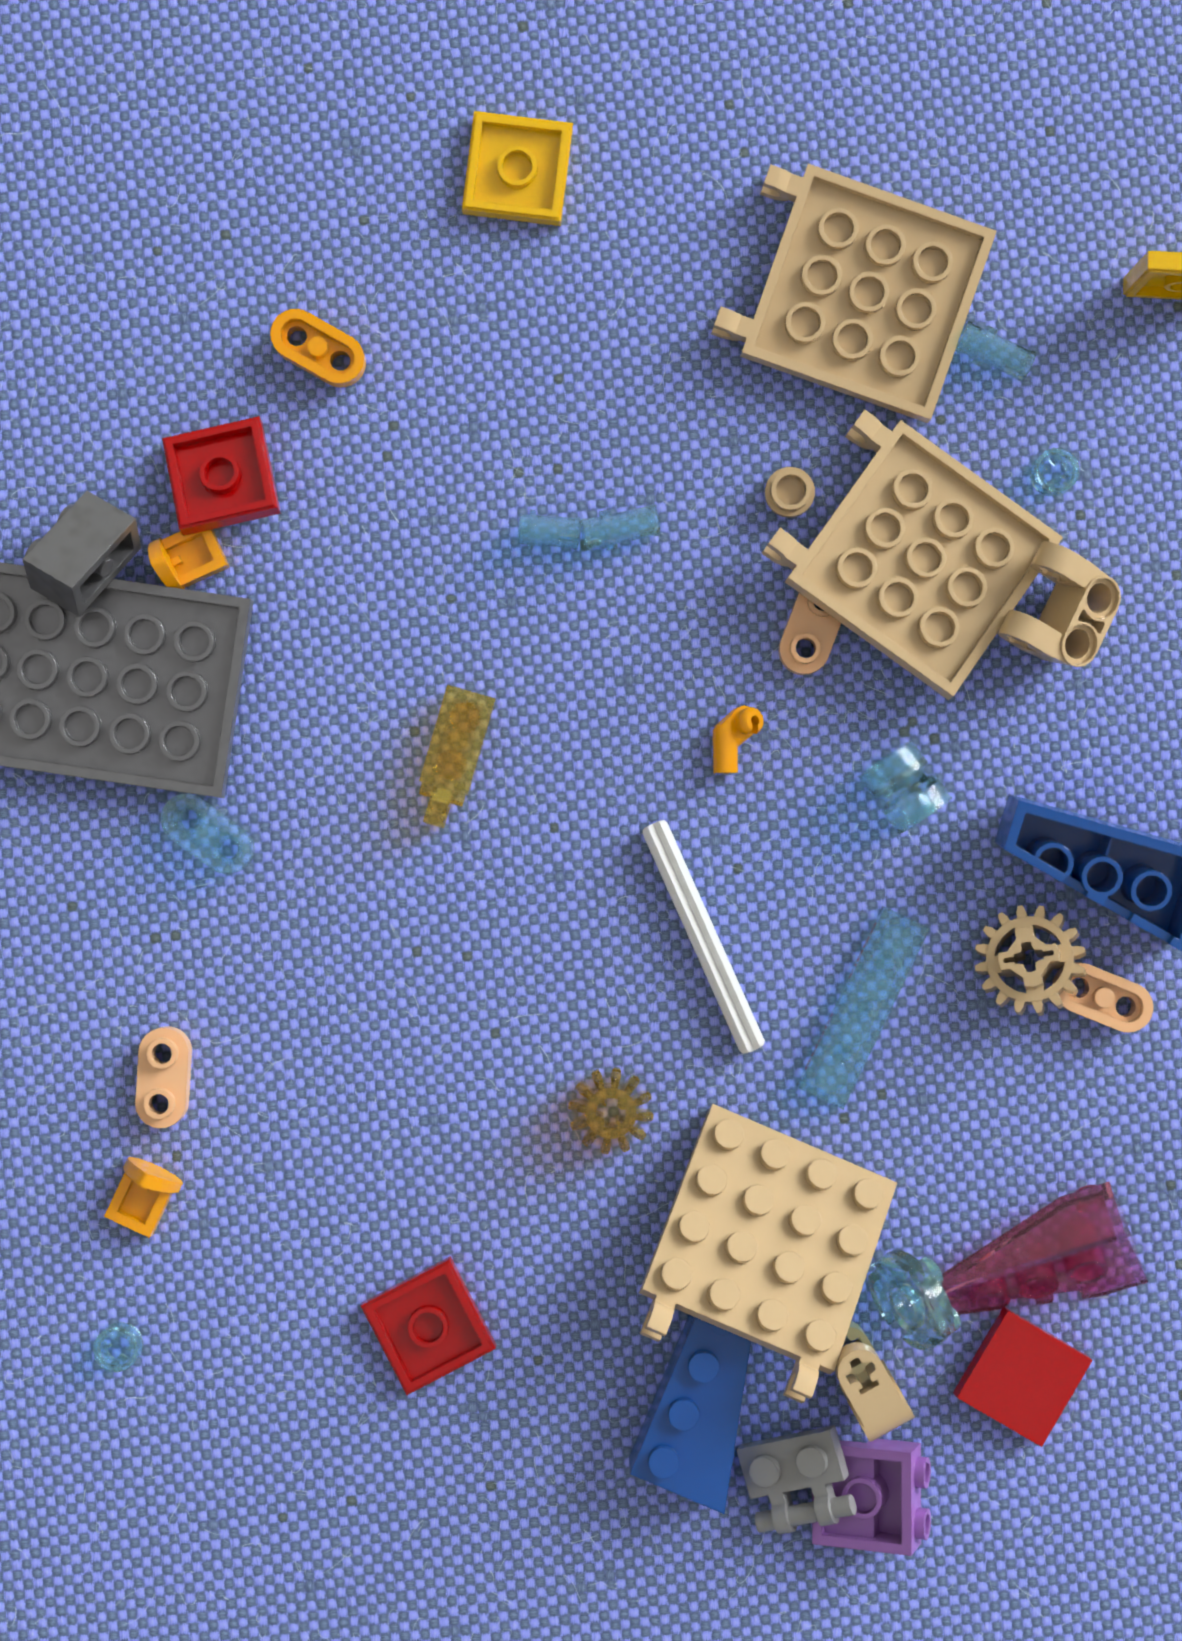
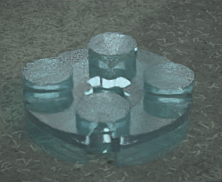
M892 1250L872 1264V1266L876 1267V1270L868 1275V1285L872 1299L888 1325L897 1321L907 1331L906 1334L900 1337L907 1344L919 1350L930 1351L961 1327L960 1317L951 1306L949 1298L941 1285L943 1282L942 1272L933 1260L928 1257L918 1260L907 1252Z

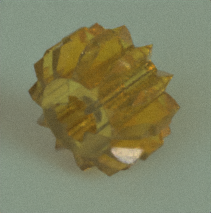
M619 1067L612 1068L611 1083H604L599 1069L593 1070L592 1079L596 1088L592 1089L582 1081H578L575 1087L582 1096L587 1098V1101L572 1099L568 1103V1109L574 1112L586 1113L574 1118L570 1122L571 1129L580 1130L589 1126L590 1129L584 1134L582 1143L588 1147L598 1135L601 1136V1153L603 1154L610 1152L611 1139L615 1138L618 1139L620 1149L623 1152L630 1150L626 1133L630 1132L640 1140L646 1137L645 1130L635 1123V1120L648 1122L652 1121L654 1116L653 1112L648 1109L636 1108L651 1100L650 1092L646 1090L632 1095L631 1093L638 1086L640 1079L637 1075L633 1074L628 1078L624 1086L620 1085L621 1069ZM607 1098L617 1099L618 1108L625 1110L622 1117L617 1114L615 1115V1122L604 1121V1113L596 1111L600 1103L606 1106Z

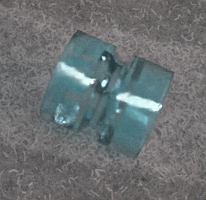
M913 740L901 745L858 776L873 799L884 800L885 805L882 812L897 834H901L915 826L952 799V796L937 775L926 774L925 768L928 762Z

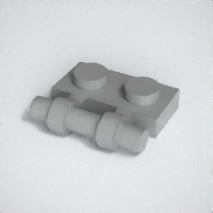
M835 1425L744 1443L736 1449L750 1499L769 1496L772 1505L771 1510L755 1513V1525L758 1532L776 1530L780 1535L795 1532L799 1525L818 1522L820 1526L837 1524L841 1517L856 1515V1502L853 1495L848 1494L836 1497L832 1483L844 1481L849 1476ZM811 1487L814 1501L793 1505L790 1491Z

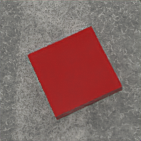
M260 416L162 438L178 526L183 536L281 514L264 427Z
M451 1256L361 1304V1308L406 1395L495 1350L497 1346Z
M1003 1306L954 1389L953 1394L968 1405L1042 1447L1093 1360L1088 1355Z

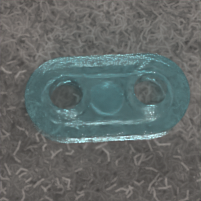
M180 794L171 798L163 807L161 825L165 834L212 870L223 874L237 873L245 869L252 861L255 846L249 832L202 797L193 794ZM187 810H193L198 817L197 824L191 829L185 828L181 821L183 813ZM228 839L234 840L238 845L237 854L230 859L225 857L221 850L222 844Z

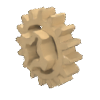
M1023 905L1017 906V918L1010 920L1003 912L998 914L999 922L1002 925L998 930L988 926L984 927L983 931L990 939L988 945H976V952L986 957V961L975 965V971L977 974L990 976L981 985L986 993L997 989L1000 991L995 1001L998 1006L1002 1008L1010 1000L1015 1001L1014 1009L1017 1015L1022 1016L1026 1006L1033 1005L1038 1016H1042L1045 1009L1044 1003L1051 1001L1058 1009L1063 1007L1059 996L1063 991L1076 996L1078 989L1071 982L1072 977H1085L1086 970L1079 964H1075V960L1085 957L1086 950L1082 946H1071V943L1079 937V933L1076 928H1070L1064 932L1061 930L1065 922L1062 914L1058 913L1049 921L1046 919L1044 906L1039 905L1034 916H1028ZM1035 929L1050 933L1060 942V945H1056V943L1045 944L1036 937ZM1015 933L1016 940L1008 951L998 953L1003 942ZM1034 950L1037 957H1044V959L1036 962V970L1032 972H1027L1023 964H1018L1019 961L1025 960V951ZM1064 966L1058 980L1046 989L1045 981L1051 972ZM1000 976H1015L1024 982L1026 993L1010 988L1002 981Z

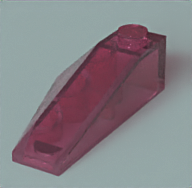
M1110 1182L1099 1185H1086L1077 1189L1074 1193L1059 1197L926 1285L929 1295L944 1317L1000 1310L1003 1306L1006 1307L1009 1304L1010 1299L1016 1298L1035 1299L1036 1305L1053 1303V1294L1080 1291L1083 1299L1101 1297L1148 1283L1122 1208Z

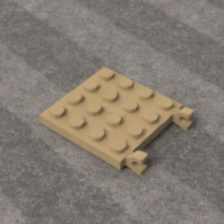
M809 163L803 177L770 164L760 195L774 200H790L794 202L754 318L743 316L733 310L720 306L711 334L731 341L745 342L740 357L928 423L936 407L997 231Z
M864 410L845 436L857 446L868 450L872 449L876 452L860 477L808 549L780 527L762 554L776 564L792 569V572L785 580L786 584L949 700L954 697L1000 630L1008 611L1014 610L1038 575V572L1030 565L1041 542L1049 541L1059 544L1063 537L902 420L891 431L875 416Z
M712 1104L706 1114L639 1291L640 1294L653 1299L640 1334L659 1342L662 1336L665 1337L668 1332L675 1308L796 1360L783 1396L804 1403L806 1398L810 1399L813 1397L819 1376L818 1370L827 1374L835 1371L897 1182Z

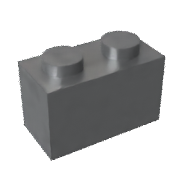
M86 491L74 504H70L63 509L57 523L43 538L33 541L27 549L22 560L30 588L79 617L141 549L136 518Z

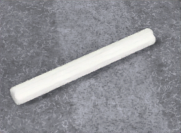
M660 820L646 826L642 834L739 1051L746 1054L759 1049L764 1045L765 1040L668 823L665 820Z

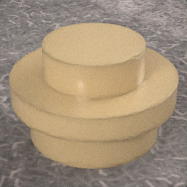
M784 467L775 471L765 486L767 505L774 513L782 517L792 518L802 515L809 509L815 497V486L811 477L805 471L796 467Z

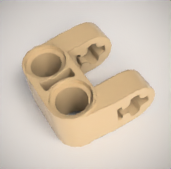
M1042 541L1030 566L1056 583L1039 620L1020 611L1009 610L998 635L1017 648L1042 660L1074 667L1086 666L1096 656L1114 619L1121 601V591L1113 578H1110L1093 563L1076 552L1053 542Z
M851 1321L846 1336L850 1341L859 1339L842 1347L835 1368V1374L856 1419L869 1442H872L915 1418L883 1359L880 1360L864 1330L857 1323Z

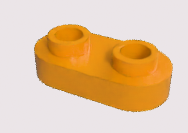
M302 309L286 310L273 321L270 331L271 341L278 354L285 360L334 387L351 386L363 376L366 368V357L361 345L350 335ZM296 331H303L307 334L306 341L300 346H294L289 342L290 336ZM345 355L350 358V364L346 369L336 370L333 368V361L337 356Z

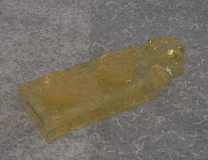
M447 685L419 779L422 782L419 795L430 798L423 820L426 824L444 828L451 804L463 807L466 795L469 796L496 698Z

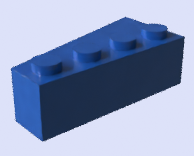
M1008 795L994 841L996 844L1182 951V843L1025 798Z
M691 1315L688 1316L629 1456L630 1475L725 1514L750 1353V1340Z

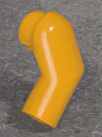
M745 705L734 708L715 725L713 729V773H738V747L753 734L760 732L764 724L763 715L758 709Z

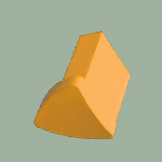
M213 529L185 536L181 532H177L164 539L158 538L150 542L148 546L150 564L166 587L185 589L190 585L230 568Z
M128 1157L123 1166L125 1173L104 1217L150 1238L154 1234L172 1194L179 1193L183 1182L177 1176L158 1165L143 1159Z

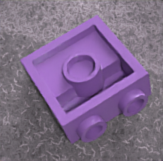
M878 1438L867 1443L839 1440L849 1476L844 1481L832 1483L836 1497L848 1494L853 1495L856 1502V1515L841 1517L837 1524L820 1526L818 1522L812 1523V1544L912 1556L921 1545V1540H928L931 1528L930 1509L921 1507V1488L927 1489L929 1486L931 1463L929 1457L921 1456V1443Z

